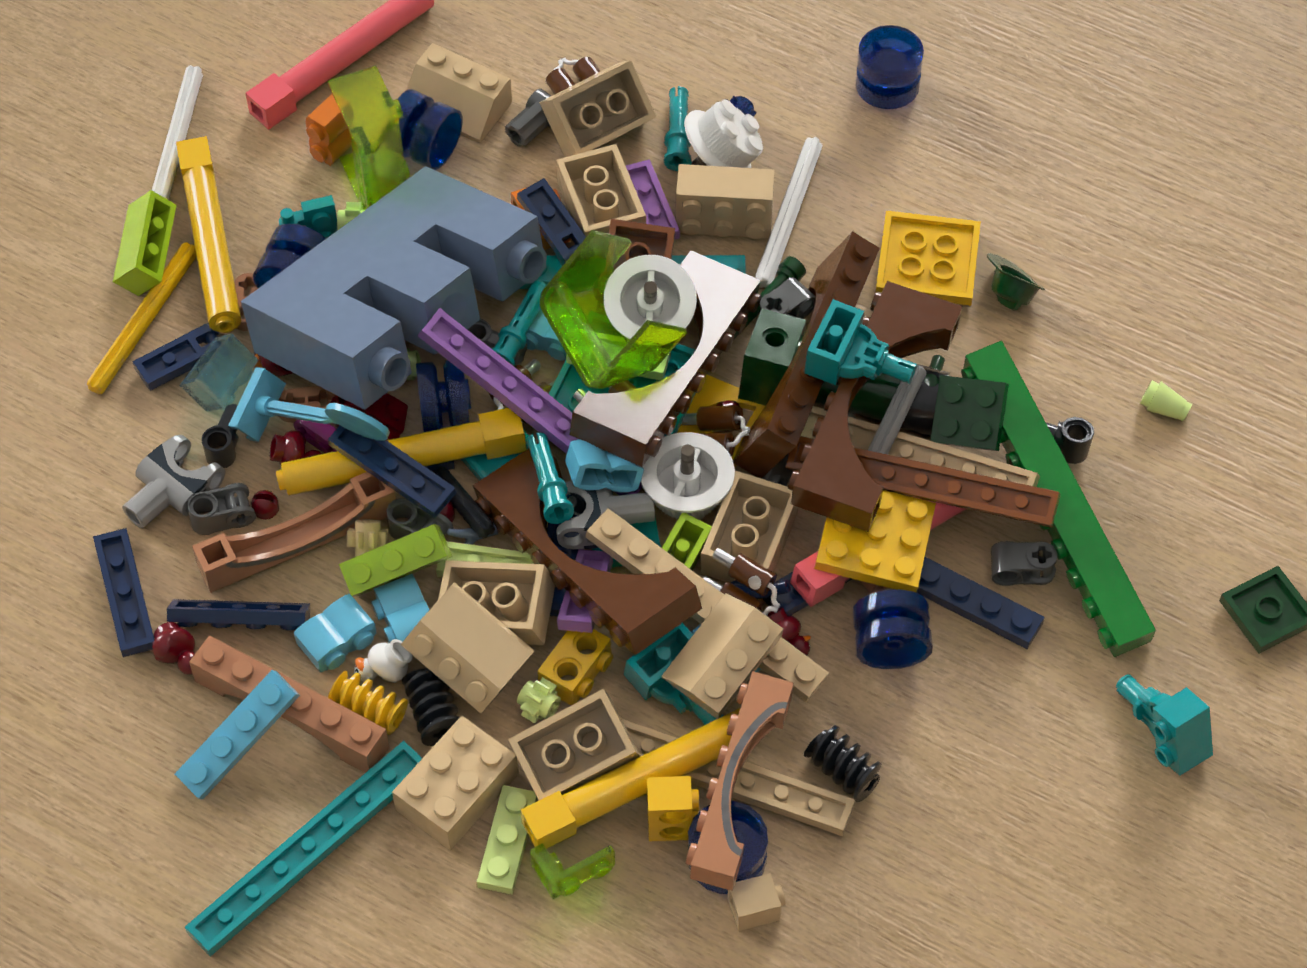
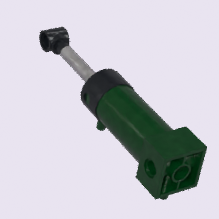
M761 309L744 354L739 399L766 406L804 337L806 320ZM934 355L929 367L917 364L926 370V376L902 423V429L931 436L940 375L950 376V372L942 371L945 359L941 355ZM884 373L875 377L874 380L869 379L857 393L850 406L849 413L882 421L901 380ZM824 381L815 403L825 406L829 393L831 391L836 393L839 386ZM1071 417L1064 422L1059 421L1058 425L1046 423L1067 463L1077 464L1086 460L1094 436V428L1090 422L1080 417Z

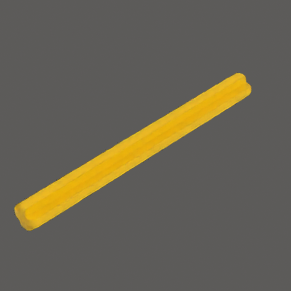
M188 242L181 244L164 269L162 282L150 289L87 381L90 391L99 395L104 393L196 258V250L193 244Z

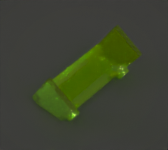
M376 65L328 80V86L349 129L353 153L339 157L358 202H362L363 210L372 206L406 181L407 178H410V171L403 156L399 119L403 118V112L398 99L392 100Z
M592 230L543 289L540 296V308L583 383L591 388L604 389L655 370L687 332L682 327L647 320L629 340L612 326L605 312L604 291L608 279L615 270L613 268L614 264L630 247L632 242L628 238Z

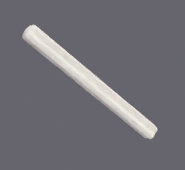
M190 65L185 70L152 191L169 200L179 164L176 141L186 139L203 77L202 69L198 66L193 67Z
M817 137L807 138L802 147L754 277L761 280L759 288H766L774 280L823 146Z

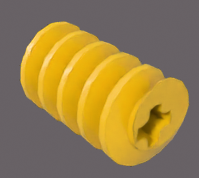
M343 671L334 682L328 698L385 728L387 734L391 735L404 718L409 703L408 699L403 698L396 705L397 694L395 692H390L386 698H383L384 686L379 685L372 692V680L367 679L360 686L361 674L355 673L348 679V672Z

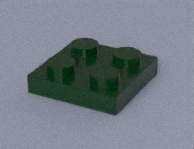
M940 375L930 441L944 445L999 451L1009 384Z
M1279 566L1221 594L1220 603L1258 654L1307 630V602Z

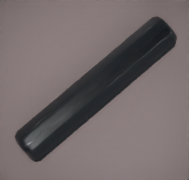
M443 466L433 470V473L455 487L456 494L450 501L475 533L483 539L493 534L495 528L491 519L450 471Z

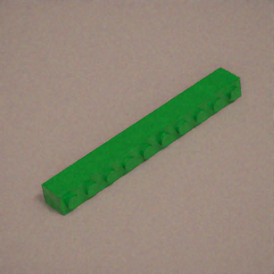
M1001 340L967 354L963 369H961L962 378L1009 384L1000 444L1002 443L1007 452L1005 455L1007 464L1037 472L1040 475L1037 487L1058 491L1061 494L1053 527L1039 526L1043 531L1048 530L1052 538L1051 545L1054 546L1058 554L1057 559H1063L1068 569L1066 575L1073 589L1078 588L1084 599L1082 600V606L1085 614L1089 619L1094 618L1099 628L1097 634L1102 646L1105 649L1109 648L1112 655L1117 657L1151 642L1156 629L1003 341Z

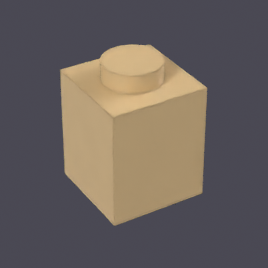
M771 873L735 882L733 891L728 890V902L738 932L780 921L781 907L785 906L786 902L781 885H774Z

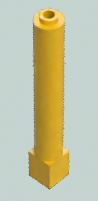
M207 136L176 141L208 323L212 330L228 333L240 325L241 315Z
M509 408L478 414L479 421L387 440L424 467L486 454L487 460L527 450L521 418ZM335 451L281 463L282 470L276 471L280 491L287 490V494L290 496L350 483L351 478L367 471L340 452Z
M740 708L563 795L560 791H557L521 809L522 824L537 852L539 853L577 834L578 827L647 794V778L683 776L718 759L722 745L728 747L732 737L727 735L732 713L738 715Z

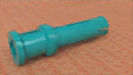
M678 86V96H676L675 87L669 91V131L664 137V144L667 147L664 165L673 171H678L679 164H692V158L689 154L691 144L684 126L685 118L688 115L689 92L682 86Z
M536 280L531 283L511 322L499 331V340L495 347L491 348L512 366L515 365L514 358L518 351L527 344L526 334L551 292L549 291V286L544 282Z
M538 432L536 434L539 444H536L533 434L527 438V446L529 447L540 482L537 488V495L544 502L543 515L546 521L551 524L563 523L573 516L574 507L566 497L568 492L566 482L558 476L548 437L546 434Z

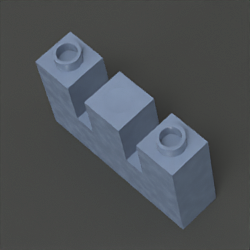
M425 166L241 301L254 353L365 410L388 391H394L401 387L412 373L405 340L434 355L438 353L419 338L418 334L439 308L463 327L469 329L480 320L474 289L503 302L523 285L533 283L541 276L546 268L547 257L542 246L538 217Z

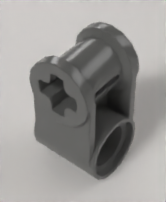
M791 277L761 298L760 311L763 308L804 319L814 310L816 296L796 278Z
M234 483L223 488L194 494L188 501V512L193 531L200 535H210L231 528L245 527L253 523L256 519V513L250 507L248 501L250 492L247 485ZM203 512H208L206 515H200Z
M405 498L393 500L387 508L388 532L395 540L433 524L440 525L444 536L449 528H454L451 521L444 515L439 513L434 518ZM399 518L409 519L404 522L397 521Z
M1001 541L995 543L991 547L992 581L1002 586L1048 584L1055 577L1057 551L1053 545L1042 541ZM1042 550V556H1039V551Z

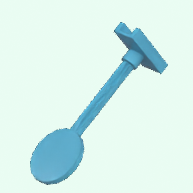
M260 367L255 368L228 425L232 429H238L246 434L247 439L259 442L270 417L275 415L322 424H339L354 433L385 441L390 434L388 428L378 420L345 405L329 403L324 409L278 401L286 383L265 368Z

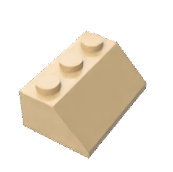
M432 43L416 62L401 105L403 109L480 144L512 103L511 78Z
M455 582L418 622L401 644V646L480 713L490 705L535 651Z
M725 593L661 677L718 719L739 693L742 682L747 683L752 671L755 672L780 640L783 628L755 607Z

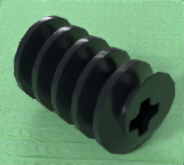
M428 668L417 669L406 674L402 678V684L405 686V693L409 698L410 708L413 709V717L417 721L416 725L418 732L421 733L422 743L426 746H434L460 717L456 716L458 708L455 704H452L454 696L448 692L450 687Z
M835 725L829 730L822 731L810 742L804 751V757H812L813 765L817 767L822 766V772L825 775H833V782L837 785L843 784L844 792L847 794L854 793L855 801L860 802L867 798L879 783L880 775L878 772L882 763L877 761L869 767L867 764L871 754L866 752L861 757H858L857 754L861 745L856 743L847 748L850 736L845 734L837 739L836 736L840 727Z

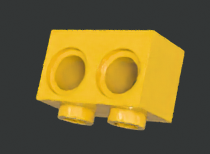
M593 629L592 633L567 630L538 669V681L540 682L543 677L557 685L555 689L558 692L557 696L569 705L577 703L580 697L585 699L591 692L594 678L599 671L605 672L612 662L611 638ZM584 649H591L594 652L591 654H582L580 651ZM565 675H572L575 677L574 679L569 681L561 679V677Z
M691 776L647 778L649 842L692 840V827H697L699 819V790L691 789Z

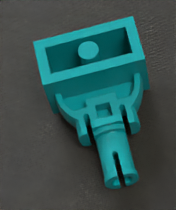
M833 299L807 350L804 373L834 385L837 384L839 377L850 379L865 376L874 380L875 377L880 376L882 373L910 384L915 374L917 363L889 354V344L878 340L874 332L863 325V310Z
M681 623L640 653L629 658L626 661L623 675L645 700L653 696L662 703L673 705L680 714H683L686 710L693 711L701 722L706 725L716 720V718L661 677L693 636L690 630Z
M1130 674L1119 679L1116 684V691L1133 705V715L1138 720L1144 722L1150 729L1156 740L1155 755L1163 766H1169L1181 776L1213 756L1210 707L1186 687L1170 696L1155 690L1153 687L1145 689Z

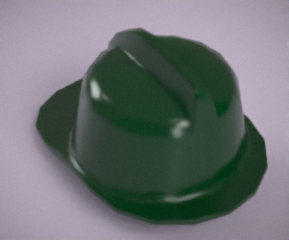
M992 253L987 254L989 261L996 267L991 285L992 291L996 294L998 301L1005 307L1013 311L1018 310L1021 305L1029 304L1039 289L1045 290V288L1038 285L1027 273L1012 262Z

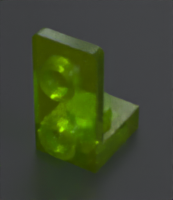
M543 843L530 850L531 866L552 899L560 895L568 896L573 894L580 888L582 883L593 877L594 879L604 877L615 865V851L611 845L565 870L556 853L552 852L549 854Z

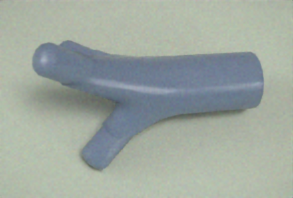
M494 522L493 527L495 528V531L493 534L488 535L487 537L498 535V529L496 528ZM449 528L447 530L448 535L464 538V544L472 545L476 541L483 539L472 528Z

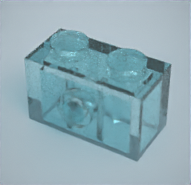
M232 333L216 337L179 386L206 412L218 409L224 410L226 406L231 405L235 400L236 396L234 393L239 386L245 384L253 374L252 369L259 360Z

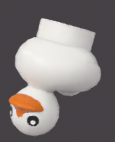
M394 639L390 643H377L369 650L368 658L358 657L355 659L354 674H361L362 682H365L367 679L374 680L378 674L384 680L396 683L407 674L408 663L412 660V654L401 646L402 641Z

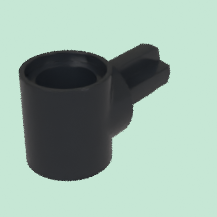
M236 404L226 406L218 425L208 428L202 435V445L208 464L216 462L223 468H227L236 459L235 447L239 440L236 434L238 429H232L228 426L238 406Z

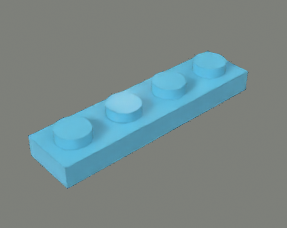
M271 670L180 767L175 775L198 799H204L295 702L300 694L277 671Z

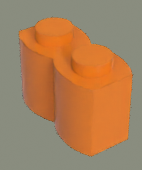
M333 93L306 117V132L310 137V153L318 162H325L329 166L336 162L357 141V133L352 124L354 122L353 110L348 102Z

